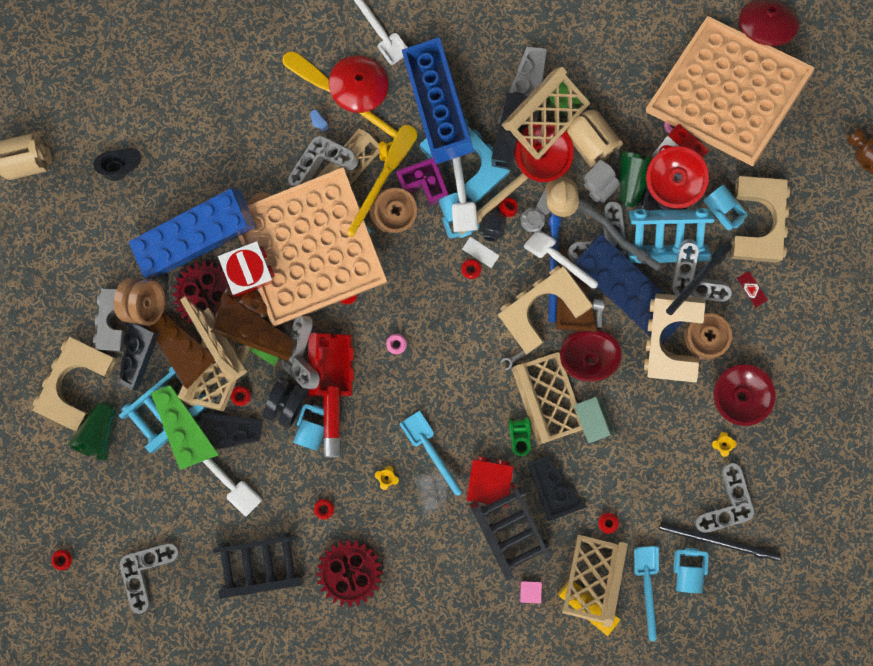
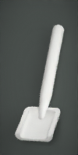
M354 0L377 34L383 39L378 44V49L390 65L404 58L402 49L408 47L399 35L393 33L388 37L384 28L364 0Z
M457 157L453 159V166L460 203L452 205L454 232L478 230L476 204L474 202H466L461 158Z
M541 230L535 232L525 243L524 248L537 257L542 258L548 252L552 258L591 288L598 286V282L553 249L552 247L556 240Z
M211 458L202 461L231 489L227 494V499L244 516H247L263 500L245 481L235 485Z

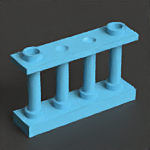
M637 209L629 211L631 224H636L635 246L640 250L644 249L650 253V256L659 263L677 261L679 246L684 241L685 223H697L696 243L699 250L697 262L710 261L711 254L708 245L704 244L705 224L714 223L711 209ZM644 224H656L655 245L643 246ZM665 224H677L674 245H663ZM688 246V248L685 249L687 254L686 258H689L690 250H693L692 246ZM627 251V257L631 263H641L636 259L635 255Z
M173 367L168 370L169 374L133 404L131 402L126 404L121 409L122 413L119 415L121 419L130 417L147 437L149 444L145 448L149 453H155L169 440L165 429L159 435L157 433L154 434L137 414L136 410L145 403L162 423L156 405L151 398V392L167 387V384L175 377L179 379ZM200 394L198 400L204 398L205 394ZM199 405L192 406L191 408L186 407L194 419L207 409V407Z

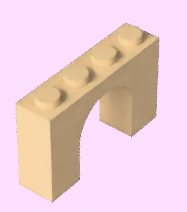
M739 176L735 180L734 197L736 200L757 201L764 204L772 214L773 224L770 232L764 237L734 236L731 239L730 259L778 263L785 258L787 248L784 246V238L787 237L788 227L785 226V218L789 214V206H786V199L790 195V186H787L788 180Z
M559 266L555 267L549 272L551 276L547 279H539L533 284L534 288L529 292L524 290L517 295L516 298L518 300L513 304L508 302L500 308L502 312L498 316L526 354H529L545 342L532 325L529 317L530 306L537 297L548 293L557 295L565 302L576 318L594 306L564 266L562 268Z
M656 293L655 300L651 299L650 312H654L653 319H649L648 331L652 332L651 339H647L646 351H650L649 358H645L644 370L648 371L647 377L697 382L699 357L676 355L669 352L663 346L660 334L667 325L676 321L703 323L706 298L688 297L673 315H668L666 309L678 295Z
M69 337L68 340L63 342L61 346L62 353L59 358L54 360L51 367L53 370L50 376L45 378L42 384L43 390L40 395L36 396L32 411L71 430L77 431L89 413L72 406L64 399L61 392V383L64 376L74 368L86 367L102 376L109 377L117 359Z

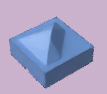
M314 109L309 113L314 127L319 128L323 133L329 129L328 123L317 110Z

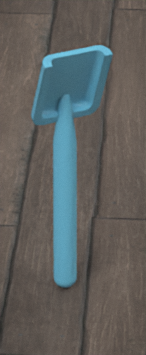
M418 411L401 422L399 425L412 445L419 446L423 443L427 453L454 494L457 496L461 495L462 489L433 445L428 441L434 432L421 412Z
M658 546L634 548V573L638 576L644 575L643 584L650 641L657 639L650 574H657L659 571Z

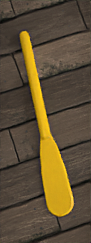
M290 51L284 54L282 61L288 69L315 86L329 91V79L313 64L296 52ZM372 112L359 113L395 138L398 131Z
M403 125L399 128L385 158L383 170L347 231L348 236L352 237L356 234L389 174L400 164L416 141L418 135L413 126Z

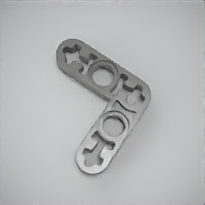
M318 136L311 141L291 172L288 181L293 187L310 181L323 160L350 171L357 166L359 159L351 150L322 136ZM338 149L337 154L334 157H330L332 151ZM343 157L350 159V161H344ZM310 159H313L312 165L306 167V163Z
M609 202L604 206L602 215L611 221L612 213L608 212V210L612 208L613 211H616L611 223L618 228L619 233L625 239L622 208L616 202ZM604 228V237L625 255L626 249L620 246ZM576 242L572 244L567 251L569 259L575 262L578 257L577 253H573L576 248L578 251H585L592 242Z
M692 239L682 241L679 246L672 282L673 291L678 296L694 279L699 250L697 243ZM688 246H692L693 250H690L689 258H686L687 254L685 249H687ZM683 264L691 266L688 272H681L679 268ZM681 278H684L685 287L679 290L678 286L681 285ZM704 279L700 285H706L707 291L698 293L695 289L689 297L724 302L731 297L732 291L727 282ZM721 288H725V292L719 295L718 291H721Z
M301 315L295 318L289 336L295 340L291 357L288 361L282 359V367L303 388L316 389L319 384V374L302 358L312 330V319L310 316Z
M727 464L722 469V476L731 506L697 516L695 527L698 531L703 533L715 531L749 521L753 517L754 510L740 466L737 464ZM729 467L737 470L734 477L736 481L740 479L741 483L729 484V482H733L732 476L727 475V472L730 471ZM736 486L741 487L743 490V495L740 498H735L732 494ZM742 506L744 509L749 510L745 518L743 515L735 516L737 521H734L731 509H734V513L740 512ZM722 512H727L730 517L729 521L725 524L719 521V514ZM714 514V520L718 526L714 527L715 523H710L707 525V529H705L699 523L702 522V518L712 520L711 515Z
M169 543L126 555L121 559L120 569L129 604L133 612L137 614L144 613L150 607V599L142 570L175 561L180 554L179 548L175 544ZM167 547L175 551L171 559L169 556L161 557L163 561L160 562V555L157 549H160V553L166 552ZM148 552L155 555V562L153 564H147L144 560ZM128 558H130V561L135 562V565L132 566L133 572L138 571V574L127 577V573H131L130 567L125 566ZM133 578H137L141 582L140 588L137 590L130 587V581ZM143 591V594L139 595L140 600L145 601V605L142 606L143 610L135 606L138 598L137 596L133 597V593Z

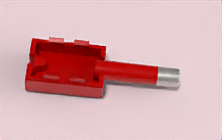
M312 333L308 339V364L319 374L317 388L308 389V395L323 396L324 457L340 456V397L352 396V381H354L351 335Z

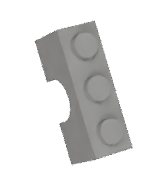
M101 288V293L97 295L99 314L97 313L95 316L97 334H94L93 345L99 351L124 352L125 345L123 344L126 332L114 330L111 326V318L115 314L113 300L116 289Z

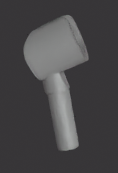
M595 298L592 309L598 310L597 327H602L604 302Z
M523 350L511 358L502 359L500 363L508 360L510 366L504 370H509L512 368L513 363L525 356L526 353Z

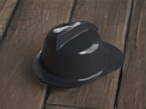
M135 148L108 151L98 155L94 160L93 166L95 171L103 175L107 180L119 181L140 164L142 156Z

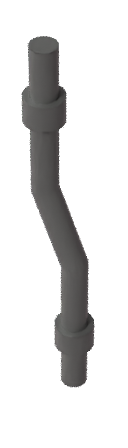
M579 199L578 211L581 213L585 212L601 223L613 239L624 249L635 255L638 261L648 264L656 271L661 269L662 264L653 259L650 253L644 249L640 250L624 239L605 216L590 207L589 203L584 199Z

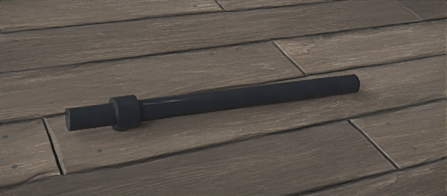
M725 243L721 249L714 252L712 259L666 309L668 315H673L717 264H721L726 259V254L732 249L730 243Z
M660 522L659 530L752 554L755 558H767L775 561H780L781 553L766 550L762 546L757 545L754 547Z

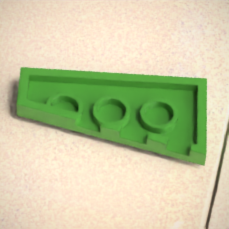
M171 385L151 392L180 470L219 455L183 401L178 398V394Z

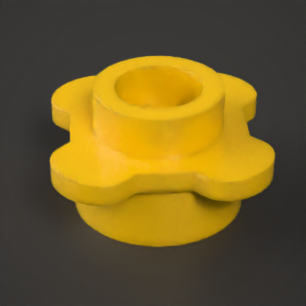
M382 141L379 143V158L381 161H385L392 142L385 143Z
M722 432L719 435L720 437L712 442V447L719 450L721 456L726 457L729 455V451L736 447L737 443L728 437L726 432Z
M387 466L385 470L375 473V478L379 480L380 488L383 490L388 489V486L392 484L396 485L399 481L398 477L394 475V469L391 466Z

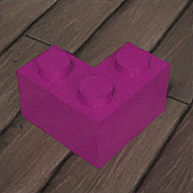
M433 158L396 171L401 189L410 193L423 188L429 206L439 203L440 199L448 196L438 166Z

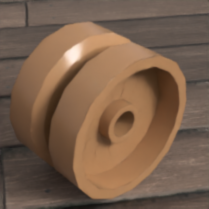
M387 188L380 190L367 214L374 228L381 232L398 233L412 226L417 216V206L415 199L409 192L400 188Z
M124 279L118 285L113 302L116 316L121 321L127 323H138L148 326L155 324L160 319L165 306V294L162 286L158 282L151 280Z
M714 313L704 314L703 323L689 322L683 333V343L686 350L692 356L699 357L700 360H710L724 354L732 341V330L729 323L723 317ZM704 334H708V335H709V340H708V341H707V337H705Z

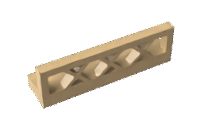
M358 129L343 146L351 150L360 159V165L357 169L345 170L350 185L377 156L380 149L379 144L372 136L361 129ZM371 143L375 148L370 154H365V147ZM343 157L344 161H350V159ZM329 162L316 178L338 170L340 167Z

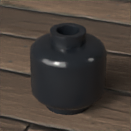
M491 210L482 218L478 229L482 239L496 242L502 238L506 219L501 216L499 211Z

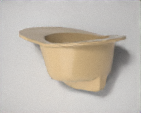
M560 177L546 184L547 206L553 214L567 217L574 214L578 209L577 185L567 177Z

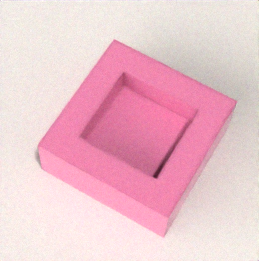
M521 581L520 602L541 603L542 582Z

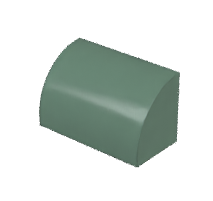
M601 395L574 405L588 444L616 433Z

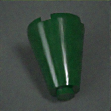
M621 151L619 200L623 201L622 205L634 208L635 204H640L648 188L646 175L653 157Z
M107 402L97 404L71 438L68 446L85 456L97 455V460L106 461L109 455L116 411L113 409L114 406Z

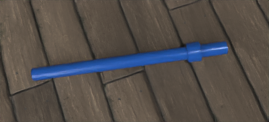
M551 212V217H549V226H551L550 236L556 240L552 248L558 251L561 217ZM550 256L551 271L558 266V261ZM549 293L548 322H556L557 295Z

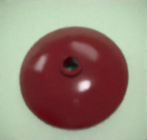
M755 0L748 3L741 10L739 26L742 32L752 41L767 46H779L790 42L797 35L799 18L792 8L781 1Z
M601 330L596 332H575L564 341L560 350V361L564 370L573 378L586 382L601 381L610 377L619 368L622 358L621 348L617 340Z
M737 365L727 369L718 378L714 387L713 398L716 409L725 420L738 426H751L762 422L768 417L774 407L776 394L771 379L764 371L751 365ZM740 392L745 395L743 400H740L738 397Z

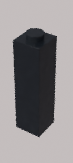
M507 92L491 158L492 167L512 170L518 139L510 130L506 131L502 123L527 98V96L520 92ZM522 125L517 129L520 133Z

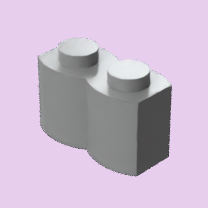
M601 159L585 175L584 186L590 191L589 196L594 201L604 203L619 187L620 183L615 177L614 170Z

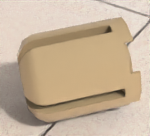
M596 110L583 112L581 116L576 117L566 130L573 146L591 169L600 159L605 161L609 158V155L614 152L613 149L616 147L619 149L623 145L620 138Z
M35 132L0 141V175L3 178L13 180L50 171L48 164L52 163L49 146L45 147L40 138L43 134Z

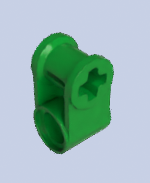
M529 417L523 420H512V418H509L512 452L518 457L526 456L531 449ZM516 443H525L527 450L523 453L518 452L515 447Z

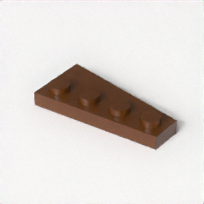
M560 249V253L570 260L567 255L568 249ZM575 249L573 253H577V257H579L581 251ZM569 271L590 300L587 284ZM558 297L556 330L596 332L592 308L576 318L565 302Z
M225 294L221 296L211 329L212 333L288 361L290 359L295 340Z
M162 313L160 319L155 324L148 326L150 330L159 334L157 342L186 389L215 360L207 350L166 314Z

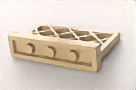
M563 67L553 69L502 123L506 131L510 130L536 160L564 133L572 121L590 105V102L565 75L567 71ZM562 81L567 85V94H559V84ZM548 96L554 97L555 108H546V98ZM559 97H568V109L559 108ZM572 97L578 98L582 102L579 109H572ZM535 110L541 111V122H533V112ZM546 111H555V122H546ZM559 111L568 112L566 123H559ZM522 124H528V136H522L517 130ZM533 125H542V137L533 136ZM546 125H555V134L552 137H546ZM533 139H542V148L538 152L533 148Z
M187 297L180 299L226 380L231 384L247 373L229 339L211 332L215 319L213 312L209 308L202 312Z
M202 340L200 345L211 354L204 340ZM229 340L244 364L251 347L243 345L238 348L236 341ZM213 361L188 389L182 386L178 398L191 406L199 405L224 411L237 380L231 384L228 382L222 385L221 379L225 376L223 373L218 374L217 368L219 366ZM213 371L215 377L206 382L209 373ZM217 382L219 388L210 393L209 387ZM205 390L207 396L198 400L201 392ZM222 394L220 403L215 404L213 398Z
M559 352L511 368L538 445L583 430L574 407L577 402L566 371L561 364ZM553 358L556 359L558 365L555 372L545 367L548 360ZM534 365L541 369L537 378L529 375L527 367ZM543 371L553 375L549 385L539 380ZM556 377L564 382L562 391L552 387ZM537 383L547 388L544 397L536 394L535 388ZM550 390L560 394L556 404L546 400ZM563 396L570 399L571 406L569 410L559 406ZM544 402L554 407L550 417L542 412L541 408ZM557 409L567 413L563 423L553 419ZM569 416L577 419L579 427L572 429L565 425ZM551 422L561 426L558 434L553 436L550 435L548 429Z
M577 536L562 613L600 622L602 626L611 627L616 612L627 543L619 542V544H614L586 536ZM581 542L588 543L593 550L584 554L580 548ZM602 548L612 549V556L604 559L599 550ZM594 553L601 560L595 566L587 558ZM582 560L589 567L583 573L576 567L577 563ZM602 565L608 570V575L603 578L595 570ZM590 572L598 580L591 585L583 577ZM578 579L586 587L579 592L573 587V582ZM598 584H601L605 590V593L600 597H597L592 590ZM586 591H589L594 599L588 604H585L580 597ZM577 598L582 607L578 610L568 608L569 601ZM597 603L601 609V615L592 614L588 607Z

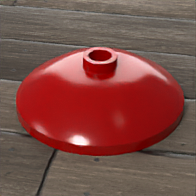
M350 56L338 62L332 69L329 76V91L333 100L341 108L353 113H365L374 110L384 101L388 92V77L383 67L375 60L365 56ZM356 77H361L363 80L357 81Z
M533 125V136L542 137V125ZM546 125V137H552L555 134V125ZM528 126L521 132L522 136H528ZM566 130L538 160L530 154L519 140H517L515 149V160L520 171L526 177L536 182H551L562 177L569 169L574 155L573 143ZM533 139V148L536 151L542 148V139Z
M674 146L662 150L652 159L647 169L646 181L651 195L660 204L670 208H684L696 203L703 196L709 182V171L706 162L696 151L683 146ZM675 173H681L682 179L676 180L674 177Z

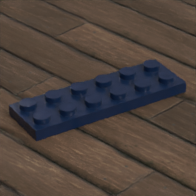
M599 234L577 258L574 264L598 282L597 288L651 338L652 332L648 331L649 319H653L654 312H650L651 299L655 300L656 293H664L602 234ZM684 321L670 323L662 330L660 334L662 344L668 340Z

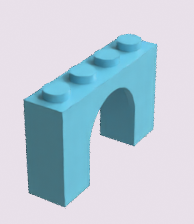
M465 118L473 147L481 158L480 170L465 184L466 198L469 202L477 204L509 175L510 170L492 167L491 158L494 148L490 144L486 145L481 140L482 136L476 129L471 130L468 126L469 122ZM426 138L420 144V149L431 159L433 157Z

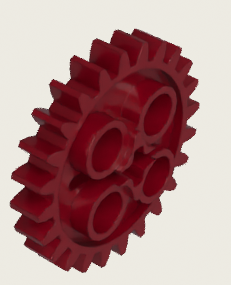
M203 261L202 267L195 262V269L187 266L189 272L181 271L183 278L176 277L179 285H173L177 292L172 293V296L178 298L173 304L180 305L176 311L178 313L184 311L181 316L183 319L187 318L189 314L180 299L187 297L197 307L199 304L205 303L215 316L219 302H215L214 297L219 292L223 293L229 285L224 271L221 272V265L215 269L214 262H211L209 267L205 261ZM207 276H213L214 278L211 285L204 284V279ZM196 279H199L203 289L209 292L207 295L215 306L214 310L211 308L208 300L201 297L203 292L195 282ZM190 286H195L196 293L188 296L187 289ZM189 316L188 322L191 324L193 321Z
M350 539L347 540L346 545L339 541L338 548L332 544L333 551L331 552L326 549L327 557H320L324 563L317 564V567L322 569L321 572L316 573V576L322 577L317 584L324 585L320 591L324 592L327 590L328 594L325 598L333 596L332 603L334 604L337 600H340L341 607L345 602H348V606L351 607L353 601H355L357 606H360V599L365 603L368 602L367 595L374 597V593L371 590H379L375 583L382 582V579L377 577V575L383 574V571L377 570V567L382 565L381 562H375L378 555H371L373 548L368 551L365 550L366 543L359 547L358 540H356L354 545H351ZM344 555L347 556L350 570L355 571V573L352 575V579L355 584L356 591L352 590L349 576L344 575V573L347 571L343 559ZM353 555L361 556L362 564L359 566L353 565L351 557ZM333 561L341 562V571L335 572L332 570L331 564ZM365 575L368 578L367 585H359L357 577ZM345 581L348 584V590L345 592L339 591L337 583Z

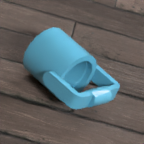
M724 184L703 200L727 230L738 228L748 216L747 212ZM733 208L739 217L730 222L725 214Z
M458 192L440 199L439 204L444 215L442 222L449 238H462L476 231H467L463 235L459 232L452 234L449 224H453L452 205L460 203Z
M304 404L301 407L296 425L299 427L293 443L318 451L324 435V427L302 420L305 409L323 416V407L315 404L313 406Z
M685 548V550L675 551L674 573H677L676 591L703 593L704 575H707L709 556L707 552L699 551L698 548ZM680 554L694 557L703 556L702 567L680 566Z

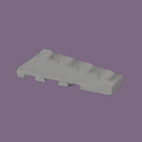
M526 47L509 93L520 92L528 97L543 81L547 49ZM502 110L501 115L499 116L498 121H497V124H499V125H500V121H501V117H502L503 110ZM539 110L533 112V122H538ZM522 124V127L528 126V124Z

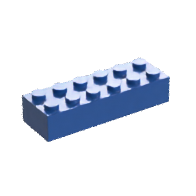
M440 37L402 49L424 131L435 163L438 164L475 152Z
M231 188L129 241V244L144 279H156L256 228V224L241 190Z

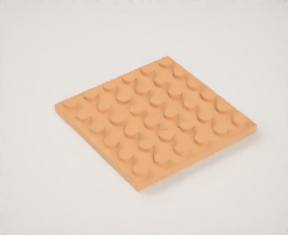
M707 16L646 107V112L674 127L680 124L694 137L754 166L813 74L815 67L771 46L756 43L744 33Z
M344 168L247 205L256 228L240 235L239 239L242 247L257 242L259 247L263 246L267 258H264L266 266L271 265L275 277L271 278L273 283L259 288L262 300L267 306V313L272 326H278L301 315H306L388 282L365 221H362L354 236L350 237L347 234L360 208Z

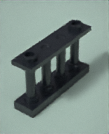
M514 482L510 483L513 490L512 493L486 506H479L477 501L469 504L506 581L514 578L511 571L514 570L515 566L541 553L544 554L547 561L551 559L548 553L551 551L547 540L542 541L523 501L526 496L521 486L517 488ZM518 500L521 511L495 524L487 523L485 518L489 516V513ZM526 517L531 528L503 542L501 540L496 541L494 535L497 534V531ZM533 535L535 536L539 544L538 546L512 559L508 558L505 560L503 555L506 552L505 549Z
M291 532L281 533L279 538L232 546H230V542L219 543L218 548L213 549V553L221 552L225 579L224 589L218 590L219 598L302 586L303 577H297V573L294 572L290 541L297 539L296 535L291 536ZM282 542L287 575H285V579L277 580L273 571L270 544ZM262 546L266 574L265 582L256 583V580H254L249 547ZM241 549L246 580L243 586H236V583H233L230 550Z

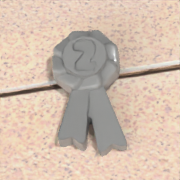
M546 188L536 208H528L521 214V226L528 232L540 231L545 225V216L551 213L547 206Z

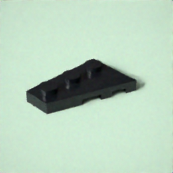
M126 322L128 335L124 337L123 345H126V352L121 361L119 383L131 390L138 391L159 334L141 324Z
M202 413L200 428L208 437L216 450L260 442L263 420Z
M547 456L526 463L547 521L586 508V505L578 498L575 491L567 484L561 473Z

